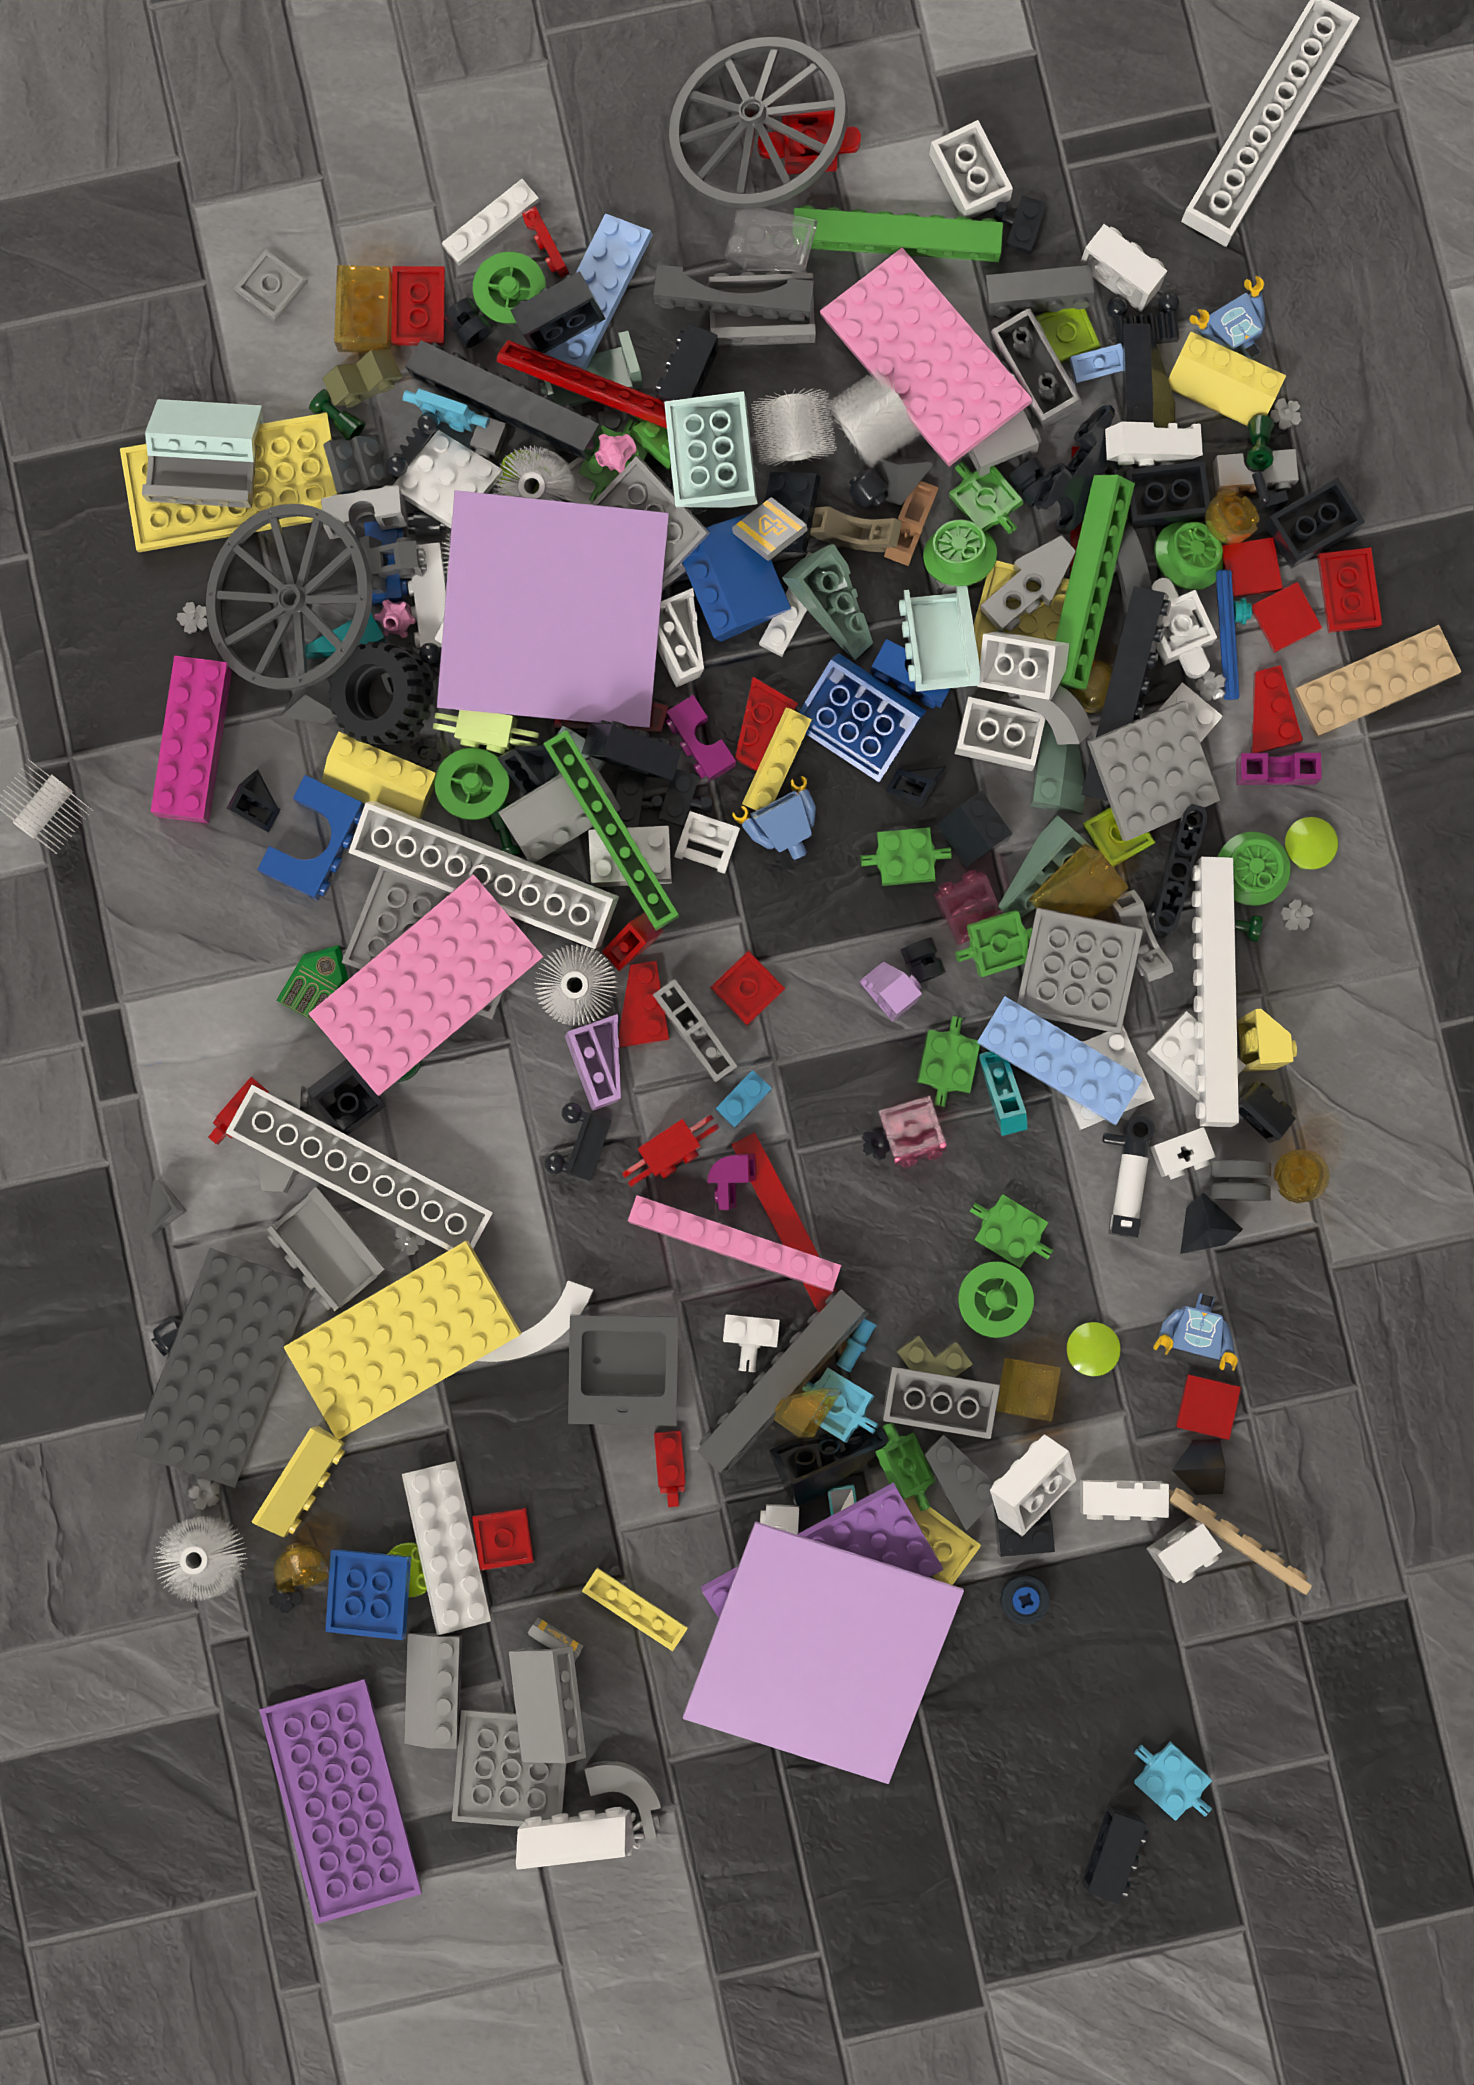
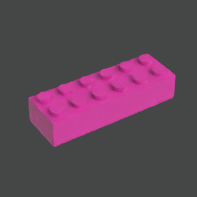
M174 655L151 812L156 817L209 824L232 669L227 662Z

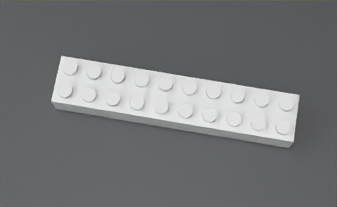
M1310 0L1187 207L1181 222L1227 247L1349 40L1360 17L1330 0Z
M376 801L365 803L348 852L450 893L474 874L509 916L593 949L602 945L619 896Z
M251 1085L226 1131L230 1136L448 1251L466 1240L469 1241L474 1249L493 1213Z

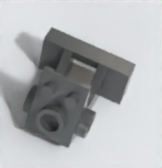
M369 535L359 538L370 566L372 593H387L386 578L390 575L399 574L400 578H411L415 575L422 577L423 571L427 570V564H425L426 553L423 548H419L416 541H412V538H398L396 543L383 546L381 540ZM394 553L395 564L384 566V557Z

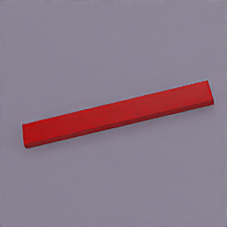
M507 340L497 355L496 362L667 429L665 401L510 340Z
M754 1132L731 1144L736 1154L755 1153L756 1180L752 1181L751 1184L782 1244L819 1257L756 1133ZM803 1282L819 1313L827 1305L825 1303L826 1299L834 1291L838 1292L835 1286L833 1291L830 1292Z

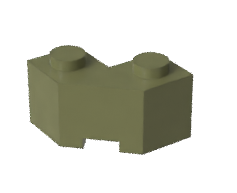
M380 349L370 350L356 364L336 365L322 380L334 406L346 405L347 408H350L370 397L392 390L395 387L394 384L402 378V375L391 350Z
M916 1336L896 1350V1353L909 1370L956 1377L973 1365L957 1342L952 1343L936 1356H933L920 1336Z

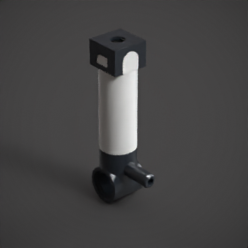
M1137 1116L1129 1120L1124 1128L1125 1136L1104 1133L1102 1137L1103 1143L1123 1146L1113 1215L1110 1218L1108 1234L1129 1238H1138L1140 1210L1151 1139L1154 1134V1125L1145 1116ZM1135 1123L1144 1125L1146 1133L1143 1137H1137L1134 1134L1133 1126Z

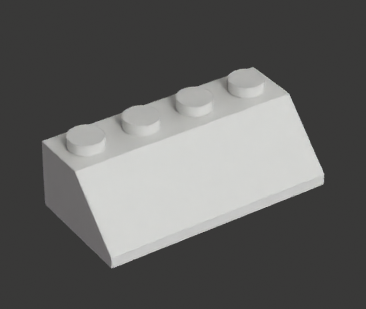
M613 1807L606 1809V1813L595 1814L594 1810L580 1812L579 1816L568 1817L567 1813L552 1816V1819L542 1820L541 1817L527 1818L518 1828L516 1868L526 1869L626 1857L635 1843L630 1810L622 1811V1807Z

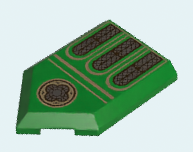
M340 945L304 954L276 1001L316 1023L309 1013L349 980L345 965L342 963L343 955Z

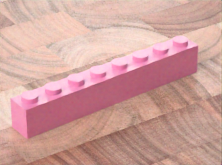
M638 1195L635 1198L628 1219L629 1223L830 1292L833 1291L841 1267L837 1263Z

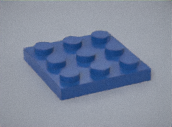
M332 1549L330 1554L325 1632L395 1640L406 1639L411 1556Z

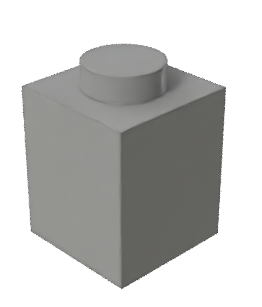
M489 418V424L486 429L477 425L470 442L472 451L486 460H489V458L497 460L508 432L506 424Z

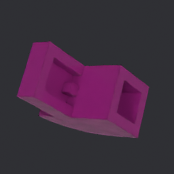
M755 1153L726 1156L719 1159L711 1167L707 1183H718V1187L715 1189V1202L718 1203L719 1210H729L737 1207L736 1183L756 1180Z

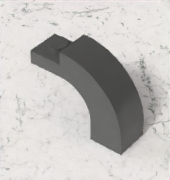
M1126 519L1115 566L1120 581L1126 615L1134 586L1152 590L1149 571L1141 544L1128 519Z

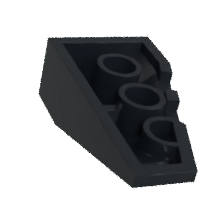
M1150 323L1123 324L1122 422L1154 423L1156 428H1168L1169 423H1175V400Z
M870 1426L876 1430L873 1434L865 1428L855 1429L847 1443L836 1436L828 1437V1434L819 1435V1439L803 1442V1438L794 1439L769 1450L784 1489L796 1507L820 1497L877 1456L876 1451L885 1447L889 1442L881 1429Z

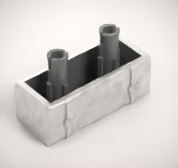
M1030 308L991 331L1002 359H1005L1012 372L1011 375L1032 398L1031 410L1034 416L1038 418L1043 429L1082 407L1081 398L1073 381L1069 379L1046 338L1041 324L1037 322Z

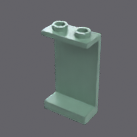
M629 332L618 333L621 347L594 354L586 371L634 390L643 388L641 372ZM538 378L539 382L544 381L545 386H541L542 394L551 397L556 404L562 407L564 404L575 406L594 401Z

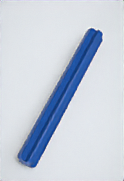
M1224 569L1216 572L1222 674L1226 678L1223 690L1226 692L1224 695L1225 700H1236L1240 696L1232 572Z

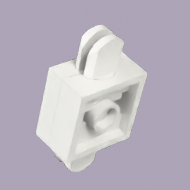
M1167 578L1158 579L1152 585V590L1165 592L1169 596L1168 600L1171 601V608L1168 616L1163 618L1164 636L1161 643L1157 642V651L1164 665L1179 659L1189 678H1200L1210 667V662L1204 648L1212 645L1217 639L1215 631L1196 590L1179 597L1171 580Z

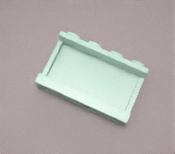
M157 399L145 432L148 456L254 462V441L259 425L263 424L262 406Z
M967 585L956 586V593L913 598H910L909 590H904V600H899L900 616H905L906 621L902 622L903 638L908 637L909 643H905L906 659H911L912 665H908L909 681L915 682L916 691L979 685L980 665Z

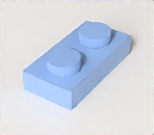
M1117 344L1070 357L1069 361L1075 384L1123 371L1122 345Z

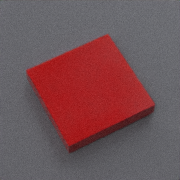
M1273 537L1222 546L1224 569L1232 572L1233 598L1283 589Z
M1298 582L1251 605L1252 613L1274 653L1322 629Z
M749 950L710 987L746 1026L785 990L782 984Z
M1187 1374L1175 1427L1229 1440L1241 1387Z
M527 1508L472 1516L480 1571L534 1562Z

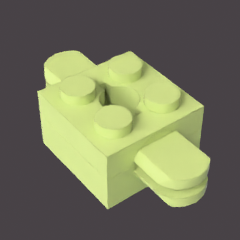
M459 710L458 717L435 713L436 719L454 722L457 725L453 727L433 723L432 728L455 733L454 737L460 740V744L465 747L479 748V745L487 746L486 750L505 754V750H512L513 745L537 746L533 742L514 739L515 735L539 738V733L517 729L518 719L514 716L478 711Z

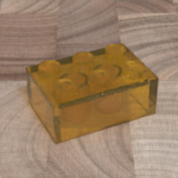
M337 265L334 343L338 352L368 353L370 350H391L392 272L390 266Z

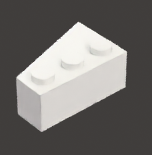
M1120 422L1105 429L1107 460L1117 461L1119 465L1137 464L1139 468L1184 463L1203 455L1201 424H1192L1186 429H1180L1177 427V423H1169L1168 428H1156L1154 423Z
M693 588L661 601L657 650L676 688L700 678L704 670Z
M1080 1480V1513L1087 1514V1519L1102 1520L1103 1515H1114V1520H1130V1516H1140L1141 1520L1155 1521L1157 1517L1169 1518V1484L1162 1481Z

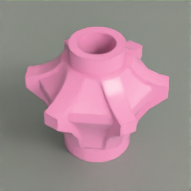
M605 434L600 435L599 451L595 453L597 462L602 467L608 466L611 471L616 469L621 473L625 469L626 462L636 453V445L633 439L628 434L616 437Z
M388 599L382 602L384 606L382 611L374 615L375 620L380 621L384 628L383 635L387 637L390 633L399 634L402 638L407 637L409 625L416 623L415 617L411 613V607L404 601L393 603Z

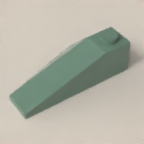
M830 544L800 560L782 578L811 615L852 660H856L873 644L865 616L861 613L856 599L858 594L856 588H853L849 577L851 573L849 566L834 544Z
M1045 719L1037 755L1030 807L1082 815L1085 796L1081 794L1085 778L1079 745H1058L1053 730Z
M1057 815L1038 836L998 907L1005 913L1017 910L1021 918L1041 905L1043 898L1052 892L1057 894L1063 890L1062 885L1073 878L1078 880L1084 876L1102 855Z

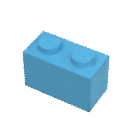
M752 1070L715 1110L735 1129L772 1091V1088Z

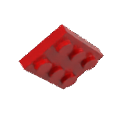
M392 266V346H418L421 340L428 344L434 342L440 346H445V266Z
M1371 547L1318 554L1317 560L1328 633L1380 627L1382 619Z

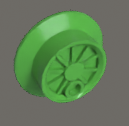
M502 252L489 257L480 265L473 280V295L479 309L490 319L505 324L516 323L510 311L511 309L516 307L519 302L531 299L546 288L545 277L538 264L528 256L517 252Z
M954 520L942 525L929 538L924 548L923 559L929 574L939 582L951 586H966L982 580L992 571L997 560V547L989 533L983 532L977 524L967 520Z
M1177 522L1164 528L1156 539L1154 553L1157 565L1163 575L1171 580L1173 584L1187 590H1201L1211 586L1216 581V572L1223 568V549L1218 535L1210 527L1198 522Z
M479 748L461 749L449 755L441 763L435 776L436 795L444 809L450 814L466 820H478L495 813L505 802L509 791L508 773L497 760L498 757L491 752Z
M1260 832L1239 834L1230 839L1218 855V857L1233 858L1234 901L1250 906L1269 903L1277 898L1287 886L1290 877L1288 855L1283 846L1267 834Z
M988 1262L974 1268L965 1277L959 1290L958 1304L963 1319L974 1331L988 1337H1005L1020 1330L1029 1320L1034 1306V1294L1029 1280L1019 1269L1003 1262Z

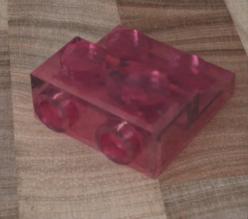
M976 870L969 871L962 875V881L955 884L953 882H946L938 887L939 892L933 894L942 916L946 919L954 940L958 945L970 940L967 930L968 924L1002 914L988 878L981 871L978 873Z
M930 1096L879 1111L895 1166L911 1167L917 1163L918 1159L927 1157L928 1160H935L943 1155L942 1152L946 1151V1142Z

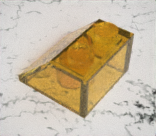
M1004 1358L996 1411L1052 1421L1061 1368Z
M822 1388L787 1396L786 1399L782 1398L775 1408L777 1414L773 1420L800 1438L814 1437L842 1391L835 1388Z

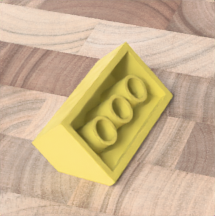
M1190 332L1168 378L1171 391L1248 426V421L1256 415L1267 416L1286 375Z
M338 731L327 756L321 783L364 804L376 801L421 819L435 789L436 773L367 743L356 741L355 738Z
M1255 1009L1237 1020L1240 1060L1246 1065L1241 1071L1242 1073L1271 1071L1294 1062L1293 1057L1297 1056L1295 1040L1292 1041L1291 1034L1262 1009Z
M320 1426L310 1428L255 1515L252 1523L281 1537L287 1536L289 1532L294 1534L302 1522L299 1519L304 1509L308 1511L316 1500V1497L313 1496L318 1486L323 1488L331 1476L328 1473L329 1468L333 1463L337 1465L345 1454V1450L342 1449L345 1442L336 1439L334 1435Z

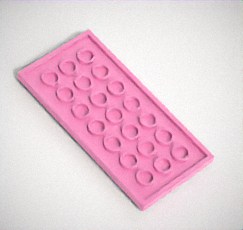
M903 248L899 249L820 310L822 318L866 370L871 373L873 378L875 379L877 376L884 378L885 376L889 387L891 385L892 390L894 391L895 389L897 394L899 391L898 396L903 400L904 405L907 406L906 410L910 412L908 414L913 419L912 422L916 425L915 428L920 430L921 435L948 467L1032 403V398Z
M473 874L313 1009L309 1015L374 1092L380 1096L539 962L543 955Z

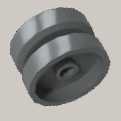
M1252 1159L1211 1161V1175L1215 1178L1228 1179V1182L1211 1185L1212 1200L1271 1201V1187L1267 1184L1254 1183V1180H1265L1271 1177L1270 1162L1254 1161Z

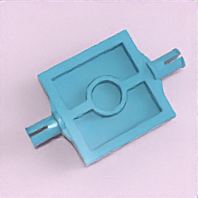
M418 389L417 393L405 390L403 394V401L417 405L423 414H434L439 423L440 421L447 423L449 427L456 431L464 432L465 429L473 432L475 425L485 429L488 427L489 418L475 414V412L469 410L466 404Z
M827 1367L821 1379L815 1384L808 1382L807 1386L803 1387L802 1390L808 1393V1397L800 1414L847 1443L853 1431L859 1426L872 1434L876 1431L868 1426L867 1423L875 1428L879 1424L866 1417L867 1408L875 1396Z
M1171 1741L1162 1751L1154 1755L1144 1748L1143 1745L1138 1747L1139 1750L1136 1749L1134 1754L1146 1764L1143 1772L1135 1779L1134 1783L1175 1821L1186 1809L1192 1806L1204 1817L1207 1815V1812L1211 1811L1212 1808L1200 1798L1203 1790L1212 1782L1211 1777Z

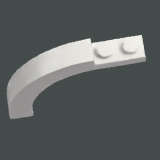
M567 1281L559 1301L542 1321L476 1361L498 1362L512 1360L538 1352L551 1345L570 1329V1314L582 1315L594 1290Z

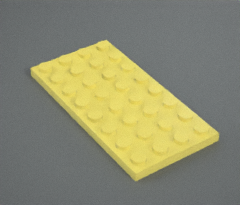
M321 413L259 425L254 441L257 450L252 508L147 502L142 495V486L147 481V444L120 448L136 550L144 552L230 537L243 522L253 515L282 504H304L322 510L321 498L337 494L323 446L324 443L332 440L328 414ZM296 516L282 518L279 521L282 528L311 523L313 518ZM269 523L261 527L256 532L271 530V524Z
M466 1240L284 1346V1349L335 1438L339 1440L515 1339L522 1333L469 1241Z

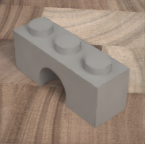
M1296 449L1272 451L1274 456L1273 464L1262 472L1267 489H1276L1277 492L1289 491L1299 480ZM1243 453L1216 456L1213 462L1216 494L1223 493L1224 496H1235L1241 491L1258 494L1252 478L1254 472L1246 468Z
M387 485L379 489L359 490L355 493L335 494L327 498H321L322 510L340 519L355 535L356 522L364 515H375L381 531L407 526L405 498L399 485ZM323 523L329 539L340 538L333 529Z

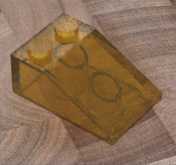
M1084 844L1029 900L1036 909L1038 907L1091 918L1111 906L1129 887L1101 851Z

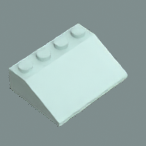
M744 391L664 402L675 506L739 507L758 504L747 401Z

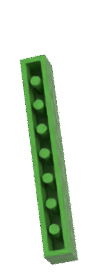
M805 205L800 208H794L792 248L891 255L903 248L909 256L999 262L1003 222H997L991 218L981 221L971 220L968 217L947 219L942 215L919 217L915 213L893 215L889 211H880L877 214L867 213V211L862 209L848 212L841 211V209L835 207L820 210L815 209L813 206Z
M1094 475L1055 639L1057 642L1069 643L1067 667L1059 683L1063 688L1087 689L1135 483L1119 475Z
M565 730L545 742L546 750L655 930L657 931L679 918L677 911L568 731Z

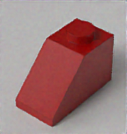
M643 913L629 922L602 952L615 968L621 971L651 946L664 930L660 928L656 931L647 915Z

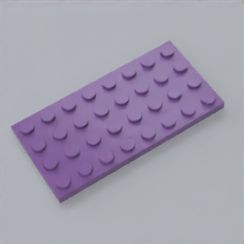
M894 1482L797 1534L926 1577H931L944 1570ZM738 1567L701 1586L702 1593L718 1618L721 1615Z
M366 1678L260 1708V1715L315 1924L422 1894L421 1884Z

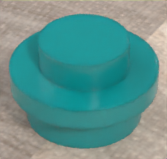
M1241 598L1240 601H1234L1235 622L1245 625L1247 619H1251L1252 607L1251 603H1247L1246 598Z

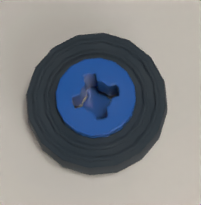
M1019 1575L1010 1579L1003 1587L1000 1597L1001 1606L1005 1614L1014 1622L1023 1625L1033 1624L1042 1619L1050 1603L1049 1592L1045 1585L1036 1577L1029 1575Z

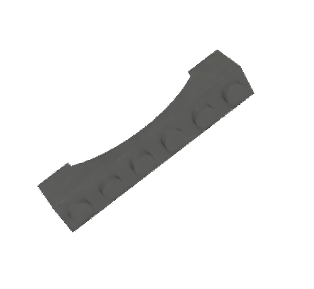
M657 264L654 304H659L660 307L667 309L680 306L685 307L689 311L708 309L716 314H725L727 311L736 312L739 316L750 317L752 314L763 315L764 318L771 320L784 317L789 318L793 322H803L804 320H810L814 281L788 278L787 284L772 290L758 293H730L696 282L684 274L683 267Z

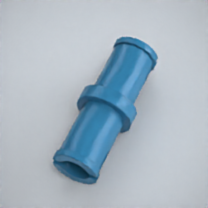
M865 1318L856 1328L852 1337H848L846 1341L848 1344L836 1365L851 1372L861 1352H865L867 1348L865 1345L877 1325Z

